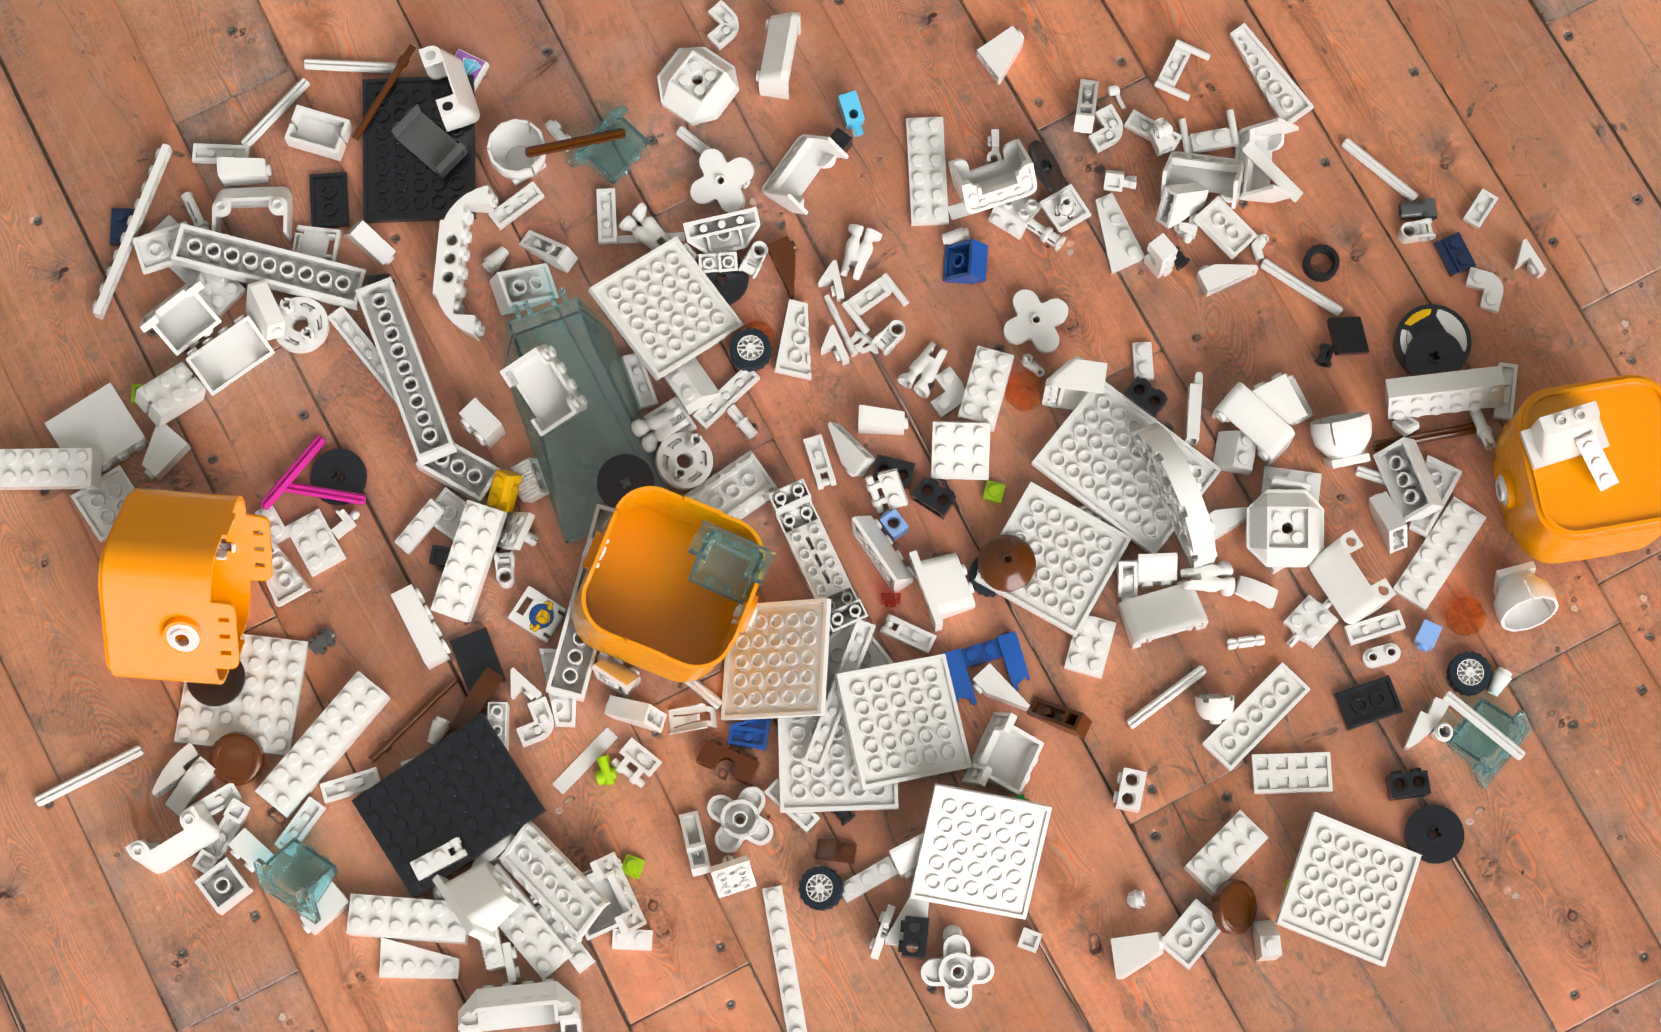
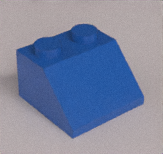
M974 239L946 245L943 282L975 284L986 281L988 245Z

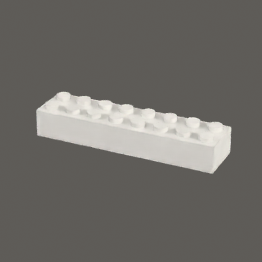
M357 671L255 792L289 819L391 698L362 673Z

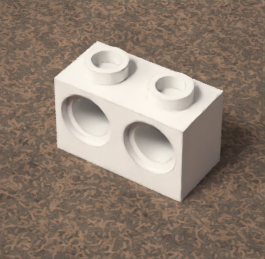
M1125 767L1122 772H1118L1116 783L1120 784L1119 790L1114 792L1112 801L1116 803V809L1134 813L1140 811L1147 772ZM1133 776L1136 779V784L1129 785L1126 782V777ZM1122 796H1131L1132 803L1125 804L1122 801Z

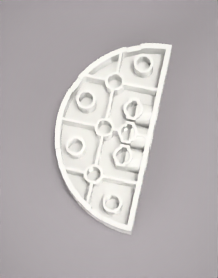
M1153 423L1131 433L1132 439L1190 567L1196 568L1214 564L1217 557L1213 535L1215 526L1213 521L1209 519L1200 492L1202 489L1201 484L1193 476L1192 464L1190 461H1186L1175 442L1172 432H1168L1162 425Z

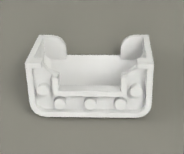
M1182 580L1177 582L1176 586L1134 598L1130 595L1121 599L1122 602L1118 604V608L1131 649L1141 647V644L1145 643L1146 640L1149 643L1154 639L1185 630L1191 631L1193 627L1196 628V631L1206 628L1208 618L1196 590L1183 589L1182 583L1188 580Z
M200 803L190 807L181 814L180 823L184 830L162 844L159 841L150 843L144 838L129 844L125 848L135 861L150 871L161 874L215 842L220 836V829L206 805Z

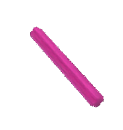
M317 435L259 502L263 509L268 510L322 448L325 444L323 437Z
M294 482L284 491L364 505L366 502V495Z

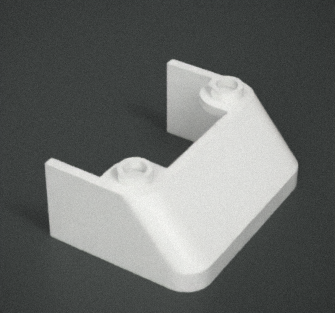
M799 12L772 15L770 19L766 20L765 30H768L764 55L761 71L757 70L756 81L759 82V93L761 96L789 100V78L797 35H801V15Z
M1275 118L1242 128L1238 132L1240 146H1237L1235 149V159L1242 160L1245 163L1239 200L1274 203L1294 197V193L1284 190L1278 185L1270 184L1271 179L1242 149L1249 141H1252L1272 161V152L1282 147L1284 135L1299 130L1298 126L1281 118Z
M803 134L793 143L764 183L761 191L788 211L807 215L808 211L804 208L805 200L801 196L821 168H831L835 164L836 158L847 159L849 156L830 137Z
M1180 151L1172 152L1163 170L1160 199L1162 198L1165 186L1197 182L1207 188L1209 192L1220 193V197L1225 202L1232 203L1231 208L1235 209L1240 195L1245 163L1242 160Z
M287 187L222 189L217 194L212 205V231L222 233V217L228 216L232 208L269 207L272 214L277 216L283 215V233L288 242H292L293 195Z
M1077 356L1068 360L1046 379L1042 405L1074 411L1088 392L1103 394L1108 363L1088 361Z
M1238 382L1215 408L1212 415L1213 419L1217 417L1221 422L1231 421L1258 446V456L1264 461L1267 460L1265 466H1270L1289 447L1295 435L1294 430L1241 382Z

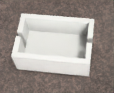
M296 105L291 119L293 124H289L284 138L287 145L341 161L346 149L345 142L348 143L353 129L350 120Z
M181 362L136 390L135 402L145 413L149 411L148 417L160 428L203 401L206 387L196 376L192 378L193 373Z

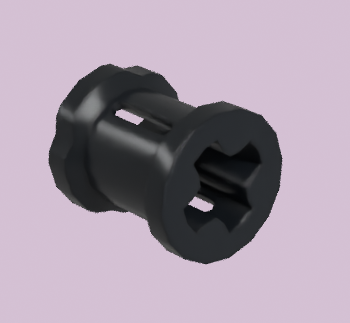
M1176 246L1178 251L1174 265L1176 270L1179 271L1190 262V259L1183 255L1179 246Z
M1322 343L1319 346L1320 353L1318 358L1315 359V363L1321 367L1330 368L1332 365V355L1335 352L1332 345Z
M830 811L836 814L842 826L846 825L856 816L855 813L850 811Z

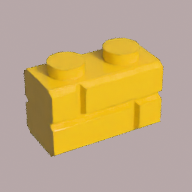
M495 470L486 505L505 512H513L522 475L511 470Z

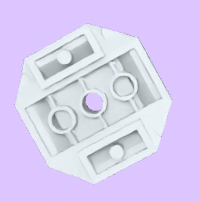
M706 47L678 48L657 76L662 106L691 126L718 119L739 92L735 66ZM696 80L702 81V83L699 85H696L693 82Z
M1265 490L1246 508V548L1265 567H1307L1324 549L1323 507L1307 490ZM1284 523H1288L1291 526V531L1288 534L1282 531Z

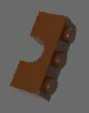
M715 739L705 740L696 760L697 764L715 771L721 761L729 760L735 765V771L732 775L733 779L749 786L752 785L760 767L757 757L750 754L746 756L739 754L740 750L731 746L725 748L721 746V742Z

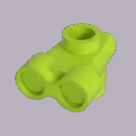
M606 754L596 758L600 767L599 770H595L598 785L605 784L608 786L616 783L615 779L618 778L615 767L611 768L609 755Z

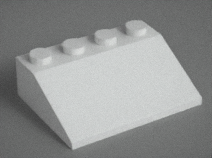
M871 515L853 517V535L892 593L896 594L913 583L914 578L912 576H914L912 569L904 565L902 562L904 558L899 550L895 551L891 546L893 542L888 534L884 535L881 531L882 525L877 519L874 520Z

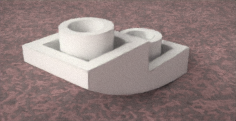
M737 252L698 254V265L704 273L738 271Z
M1239 576L1234 594L1249 602L1254 600L1270 609L1274 606L1279 590L1257 580Z

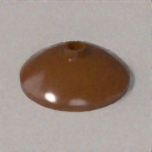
M999 535L990 539L982 547L978 557V570L982 579L993 589L1002 592H1012L1023 588L1032 579L1036 568V558L1032 548L1026 541L1014 535ZM1009 557L1011 562L1006 563L1004 559Z

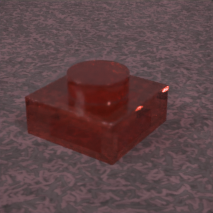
M881 593V605L889 608L900 605L901 593Z

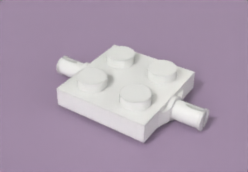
M1308 595L1285 619L1283 624L1293 635L1286 642L1287 646L1289 645L1292 648L1298 641H1301L1313 649L1333 628L1338 619L1329 611L1332 605L1329 598L1322 604Z

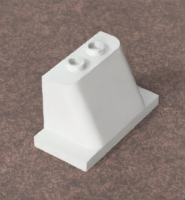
M199 273L141 318L140 328L145 333L153 328L176 356L188 347L191 349L196 346L202 336H209L214 331L213 328L222 322L218 313L201 291L205 287L204 276Z
M1596 401L1540 417L1531 428L1519 433L1533 470L1580 456L1581 453L1574 440L1591 431L1596 435L1602 449L1609 446L1600 421V411Z
M917 550L909 553L908 562L914 573V578L918 580L935 632L942 630V619L975 608L972 583L967 582L965 575H968L964 564H960L956 553L920 561Z
M993 712L971 759L972 768L966 770L961 782L967 785L985 787L988 782L1007 792L1020 796L1025 784L1030 780V773L1038 762V756L1044 742L1014 726L1018 716L1013 713Z
M615 852L591 862L590 866L593 873L585 877L611 903L606 905L585 933L587 941L619 927L622 936L647 924Z
M483 861L452 880L438 874L432 879L467 934L488 944H492L496 940L492 932L519 906V903L511 893L512 888L501 878L503 876L502 873L487 861Z

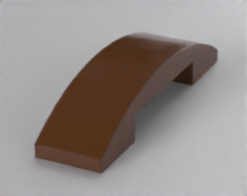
M489 667L484 670L455 716L447 733L448 735L483 711L492 694H495L504 676Z

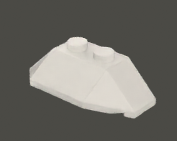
M757 207L683 223L689 244L705 254L721 253L747 248L760 227Z

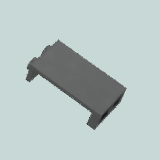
M417 104L413 108H409L405 113V117L401 121H397L391 130L395 139L442 179L468 153L466 146L461 142L458 144L422 113Z

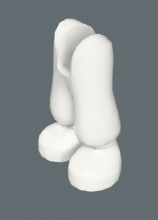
M642 202L633 210L632 217L628 215L622 220L619 228L622 231H631L635 239L645 244L651 250H654L660 246L656 242L658 239L666 243L671 238L653 217L646 216L647 206ZM635 220L638 221L642 226L637 225Z
M849 224L848 232L851 234V237L846 242L841 276L846 277L850 266L855 267L853 279L859 281L865 265L873 252L872 243L881 240V233L871 228H866L864 239L860 243V238L865 228L861 225Z
M932 341L910 365V371L899 375L897 381L903 387L910 389L914 385L916 378L921 375L913 390L922 398H928L930 395L928 384L932 383L936 378L938 370L948 352L945 348H942L935 359L930 355L936 347V343Z
M680 407L652 415L647 421L637 419L632 422L633 433L638 437L645 435L642 438V446L646 452L651 453L655 451L658 441H665L675 432L689 424L687 417L677 422L674 421L673 418L682 412ZM651 429L655 430L654 432L646 434Z
M1220 561L1217 565L1208 564L1180 570L1181 577H1190L1191 580L1182 583L1183 589L1217 592L1220 590L1223 596H1231L1234 592L1235 578L1229 577L1233 574V567L1228 561Z

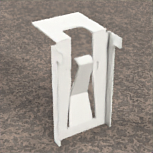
M703 703L667 710L669 712L670 735L708 728L707 726L717 728L715 708L706 706ZM710 712L711 721L707 720L688 724L700 720V714L696 713ZM694 714V715H690V716H677V717H673V715Z

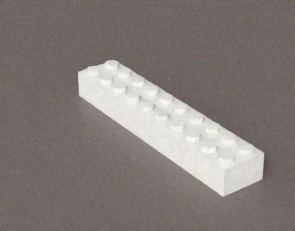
M183 223L180 225L171 256L172 263L176 266L248 284L265 279L272 290L300 297H308L319 302L339 307L343 306L358 311L360 304L355 290L364 287L367 278L365 269Z
M388 277L355 290L420 464L424 465L458 452L392 278Z
M597 504L587 541L589 537H594L596 530L603 531L615 508ZM584 558L581 560L546 687L547 693L584 702L592 673V666L597 655V650L588 646L579 637L572 621L573 603L587 570L582 567Z

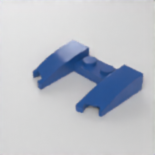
M1016 631L997 636L995 639L970 647L958 648L942 653L946 655L957 702H959V698L971 699V705L977 704L967 669L990 661L1003 659L1011 686L1016 691L1019 690L1017 685L1024 678L1027 681L1030 680Z

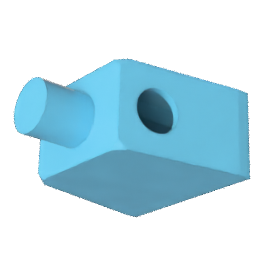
M856 90L839 95L837 106L845 129H851L853 137L863 135L862 125L865 118Z

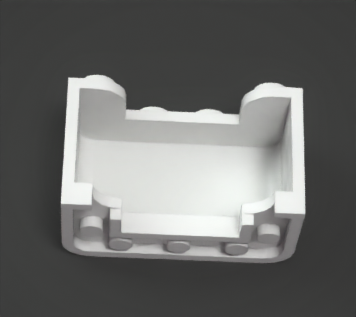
M1019 139L1004 145L1003 160L970 171L968 163L964 159L959 158L948 162L953 186L969 213H978L1029 196L1036 191L1037 182L1033 162Z

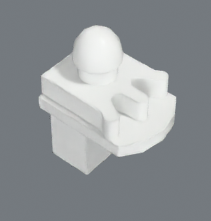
M1198 213L1190 215L1188 223L1179 222L1174 225L1177 236L1183 237V241L1186 244L1195 239L1198 225L1193 219Z
M344 509L340 511L335 510L342 521L332 528L331 531L338 540L357 526L354 520L359 518V511L354 510L348 515Z

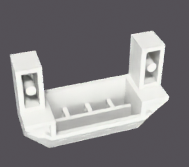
M543 979L539 983L524 981L520 985L504 983L501 987L485 985L482 986V989H476L458 1011V1031L484 1032L559 1023L561 1025V1032H583L581 1001L558 981H554V979Z

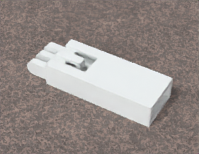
M1201 372L1195 374L1187 394L1184 441L1189 445H1197L1199 441L1203 374Z

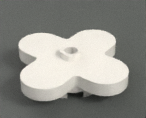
M705 150L699 159L704 176L692 184L690 190L692 199L699 204H709L717 199L721 208L729 213L742 210L745 205V196L741 187L750 181L754 175L752 162L742 157L727 162L725 156L719 150ZM723 177L724 182L720 184V179Z
M1027 289L1018 291L1013 298V308L1017 316L1006 322L1003 331L1005 339L1014 345L1022 344L1029 340L1032 341L1035 348L1041 353L1049 354L1054 352L1059 345V335L1054 327L1062 324L1067 319V304L1061 299H1051L1041 303L1033 291Z
M745 788L737 800H732L725 795H716L709 800L707 805L708 814L714 821L721 824L715 835L716 846L721 852L726 854L736 852L744 840H748L758 846L765 845L771 841L773 827L768 820L760 816L766 801L764 793L759 788ZM740 817L744 819L742 824L737 823V819Z
M952 934L943 942V957L926 960L921 966L920 974L926 984L930 986H944L945 999L950 1006L963 1008L971 1001L973 984H984L990 981L994 975V966L987 957L970 956L968 940L961 934ZM956 967L960 968V972L958 974H955L953 972V969Z

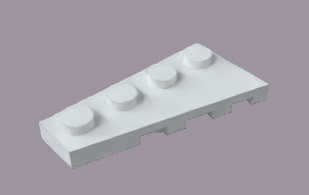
M1113 193L1096 199L1095 206L1102 229L1111 274L1144 260L1145 255Z
M791 299L788 301L774 372L811 381L808 303Z
M1428 455L1426 466L1445 506L1462 475V471ZM1443 508L1429 516L1412 520L1409 530L1427 538Z
M271 537L273 575L266 583L276 607H281L310 591L311 588ZM255 547V549H264V547Z
M539 648L547 684L557 649ZM549 693L555 726L575 728L576 700Z
M381 937L379 978L459 979L460 959Z

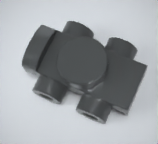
M329 628L326 630L320 629L317 633L318 636L316 638L313 636L309 640L310 645L308 647L316 655L318 653L324 655L327 652L325 647L327 645L332 647L336 643L334 640L336 636Z

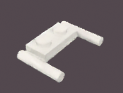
M1177 39L1154 86L1189 101L1191 94L1179 90L1175 86L1191 54L1207 61L1211 54Z
M1234 110L1226 111L1229 129L1226 127L1190 134V136L1188 135L1186 119H1179L1184 152L1202 153L1240 146Z
M885 273L848 301H845L842 307L863 334H866L870 329L860 318L862 314L887 298L892 292L903 307L909 301L890 276Z

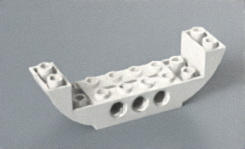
M483 186L465 194L450 208L444 220H440L432 292L438 299L443 312L452 323L467 336L481 342V336L485 334V326L475 315H464L465 307L462 303L463 298L466 297L464 283L468 279L466 264L470 260L468 244L472 241V232H470V225H473L474 214L472 212L494 213V208H497L498 198L489 186Z
M804 479L769 493L768 497L776 519L812 598L831 599L830 630L835 632L868 617L861 599L857 598L814 508L811 494Z

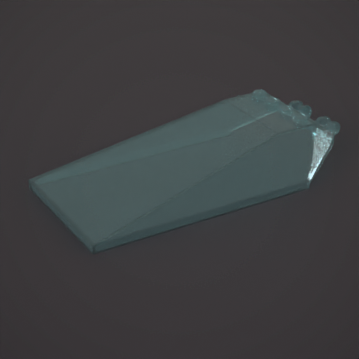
M560 288L559 292L564 301L560 304L556 303L554 293L549 292L548 294L553 306L532 313L528 300L524 301V307L528 315L523 317L520 315L517 304L512 305L517 319L508 321L506 325L504 368L535 347L544 344L551 345L556 350L558 360L566 366V372L569 377L576 382L577 390L587 399L586 410L541 437L530 421L536 418L517 386L510 388L534 456L538 459L550 493L548 495L565 542L569 543L589 535L597 504L609 507L598 493L597 476L603 464L610 458L620 454H631L643 459L653 472L654 486L667 490L669 488L656 470L655 451L648 453L642 446V438L645 435L638 437L632 431V422L637 419L643 420L623 368L611 331L579 297L568 300L564 288ZM627 477L620 481L623 484V488L631 485Z

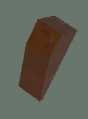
M788 236L768 244L767 247L790 299H793L795 292V251H797V247L794 241H790Z
M1038 697L1034 698L1027 713L1035 719L1085 739L1092 724V721L1084 713Z

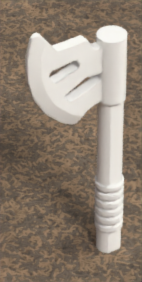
M825 295L823 298L851 357L856 356L858 352L864 354L871 351L874 354H878L877 346L871 344L873 339L867 334L855 331L854 335L851 338L849 337L830 295ZM858 339H862L859 344L854 345ZM866 343L869 344V346L863 348Z

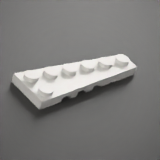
M1245 23L1230 33L1231 40L1277 118L1293 124L1314 108V105Z

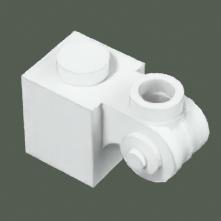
M1164 118L1155 120L1153 122L1154 127L1150 130L1149 139L1156 155L1160 156L1175 150L1176 142L1172 135V125L1165 121Z

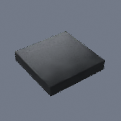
M1360 316L1337 317L1326 320L1335 356L1367 354L1369 352Z

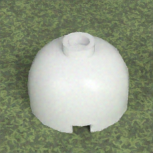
M1220 694L1195 696L1196 711L1201 718L1210 720V724H1221V720L1227 719L1234 710V695L1226 694V698H1222Z

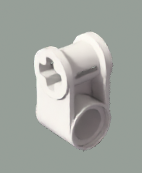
M1425 218L1404 223L1398 231V240L1403 244L1435 239L1436 234L1433 233L1431 226L1432 219ZM1404 230L1409 231L1411 236L1406 235Z
M762 241L754 242L743 258L738 271H744L755 279L768 252L767 245ZM754 250H758L761 255L756 254Z
M893 320L883 331L876 335L871 344L876 345L883 351V355L887 356L905 337V324L900 320ZM895 327H900L902 332L895 334L892 330Z
M514 550L508 553L495 552L494 562L497 581L502 588L509 589L515 584ZM510 575L508 581L501 580L502 576Z

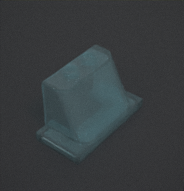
M624 105L612 107L591 134L622 128L625 129L626 137L580 147L566 163L572 168L586 164L611 184H615L621 176L624 177L631 170L629 166L633 162L636 163L642 157L641 152L650 141L623 117L629 109Z
M703 520L688 550V553L697 556L688 581L743 605L752 583L755 582L762 585L776 556V552Z
M1483 698L1473 708L1518 746L1523 743L1532 731L1526 713L1520 709L1514 716H1511ZM1466 718L1454 728L1452 738L1446 741L1449 748L1473 766L1472 772L1478 786L1486 789L1512 756Z
M294 837L267 862L260 858L253 862L262 889L315 925L321 920L317 904L338 873L336 865L328 857L320 855L312 846H307Z

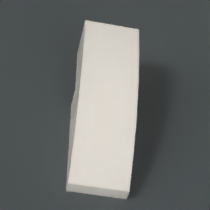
M1435 697L1431 701L1427 713L1420 711L1417 714L1403 750L1407 751L1415 746L1434 729L1449 706L1447 702Z
M191 742L183 747L161 772L152 790L153 795L157 798L178 785L187 772V768L192 766L201 756Z
M698 810L679 815L693 877L711 873L709 868L711 864Z

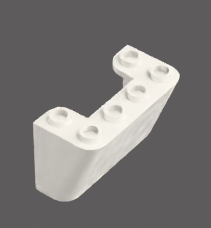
M436 46L419 49L428 76L434 80L448 77L453 91L452 95L436 100L446 131L449 132L477 122L480 112L462 60ZM445 102L453 104V108L449 111L443 110L442 106Z
M241 315L233 321L235 323L234 326L231 328L225 326L218 331V337L215 339L210 337L202 342L204 346L199 350L195 347L186 353L188 356L186 361L212 396L275 353L249 315L247 317Z
M547 344L535 347L499 371L509 388L517 386L536 418L530 421L541 437L586 410V404H588L585 396L577 390V384L574 379L570 378L567 374V368L564 363L558 360L556 350Z
M1280 372L1271 377L1272 381H1263L1254 386L1255 390L1252 392L1289 425H1297L1315 416L1294 375L1288 376V374Z
M1353 529L1343 534L1309 563L1310 571L1341 618L1348 624H1354L1376 612L1396 595L1386 578L1371 586L1351 557L1350 553L1364 546ZM1348 538L1354 540L1355 545L1353 547L1347 545L1346 540ZM1379 586H1383L1386 588L1387 595H1381L1379 593Z

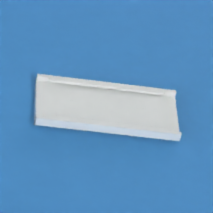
M750 450L691 490L684 497L687 496L741 520L768 502V494L778 490V488Z
M528 822L522 826L499 858V862L577 943L583 940L582 937L606 905L611 903L533 822Z

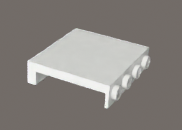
M108 383L45 422L46 427L60 448H95L101 450V472L110 470L115 463L126 460L131 453L144 449L146 444L149 443L111 383Z

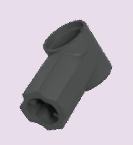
M1424 198L1416 202H1400L1398 210L1400 220L1437 219L1435 198Z

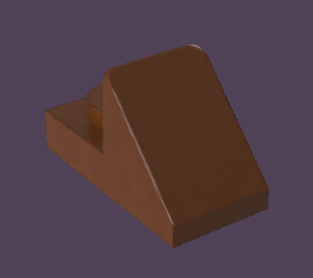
M818 839L815 859L854 864L857 844L839 842L837 839Z

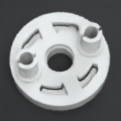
M286 297L284 298L285 301L281 300L279 309L285 320L284 336L276 338L277 342L287 351L299 354L311 352L321 346L326 340L330 328L328 315L322 305L308 297H294L291 299ZM298 321H307L308 327H305V330L302 329L301 332H297L294 329Z
M678 432L660 444L655 455V466L658 475L667 485L679 490H689L696 488L708 478L713 467V455L710 447L701 435L698 436L697 433L693 434L690 432ZM679 455H685L689 458L690 465L688 468H682L677 464V457Z

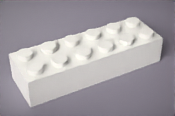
M1501 366L1385 379V405L1388 420L1432 414L1439 415L1449 412L1458 413L1466 410L1475 411L1483 408H1497L1504 404L1505 381Z
M95 448L0 449V490L101 489L102 451Z
M467 500L430 610L464 622L472 621L508 512L473 500Z
M351 893L346 933L350 936L468 945L469 935L446 901Z

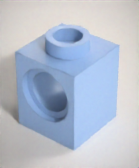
M896 509L892 511L887 510L880 516V524L893 542L909 531V526ZM895 520L898 522V526L892 528L888 525V522Z
M1424 619L1414 638L1413 644L1421 651H1431L1443 627Z

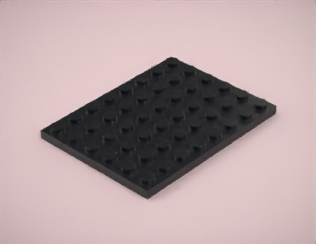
M467 75L475 97L474 75ZM430 77L397 78L364 130L363 221L365 223L444 220L456 201L476 189L475 123L447 132L436 103L437 99L453 94L448 77L437 80ZM388 78L362 79L363 118ZM445 102L442 108L445 111H449L453 108V104ZM416 104L420 107L422 113L458 144L461 142L466 146L468 151L462 160L443 179L395 139L391 132L393 125L397 121H401L405 117L407 110L411 107L413 108ZM472 212L474 214V219H477L476 212Z
M483 712L351 800L409 893L416 899L436 886L432 879L437 874L448 878L521 829L526 823L531 822L547 811ZM460 837L461 846L468 855L419 881L410 862L448 843L450 840ZM454 848L449 850L451 855L456 853Z

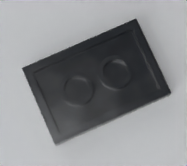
M347 172L309 174L311 227H350Z
M486 627L450 641L468 692L471 691L487 667L504 676ZM505 676L501 683L506 682Z
M1389 675L1334 694L1347 731L1403 712Z

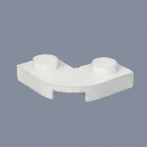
M722 0L708 11V15L718 26L707 35V39L719 51L732 41L739 31L737 15Z
M1112 104L1095 112V116L1103 128L1089 135L1088 139L1097 154L1115 145L1123 133L1122 120Z
M1470 267L1465 286L1483 291L1479 309L1497 314L1503 296L1501 280L1491 272Z
M951 367L936 375L935 380L944 393L930 402V405L941 419L961 405L965 392L962 381Z
M546 697L528 703L534 722L516 728L523 748L546 739L553 731L554 717Z
M888 904L886 912L882 911L878 922L881 925L877 937L872 938L869 949H872L871 958L878 960L893 918L895 906Z

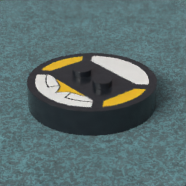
M1427 304L1412 309L1402 318L1394 333L1393 349L1397 361L1406 372L1409 373L1405 363V353L1409 342L1417 334L1430 329L1445 331L1457 339L1463 351L1462 366L1464 365L1471 351L1472 340L1466 322L1458 313L1442 305ZM1436 353L1429 355L1432 362L1439 360Z

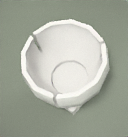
M512 119L500 123L490 134L487 155L491 166L503 177L511 179L515 187L547 167L545 163L546 155L532 158L525 155L526 147L546 143L541 130L531 122Z
M1369 412L1338 414L1320 418L1310 423V433L1314 445L1326 456L1323 457L1324 465L1334 469L1370 461L1369 453L1365 452V448L1372 435V421Z
M1533 561L1496 571L1493 588L1495 595L1494 608L1499 623L1506 630L1512 632L1523 631L1541 625L1550 619L1559 607L1555 592L1548 581L1535 576L1536 566Z

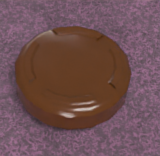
M234 731L223 735L214 743L210 751V764L215 768L214 774L226 784L233 783L235 786H241L250 783L260 774L264 766L265 754L261 744L255 737L246 732Z
M1231 879L1224 881L1217 887L1211 906L1216 926L1223 933L1231 935L1245 933L1252 926L1256 917L1257 903L1252 888L1246 882Z

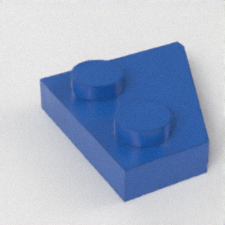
M771 718L751 719L731 724L727 745L766 751Z

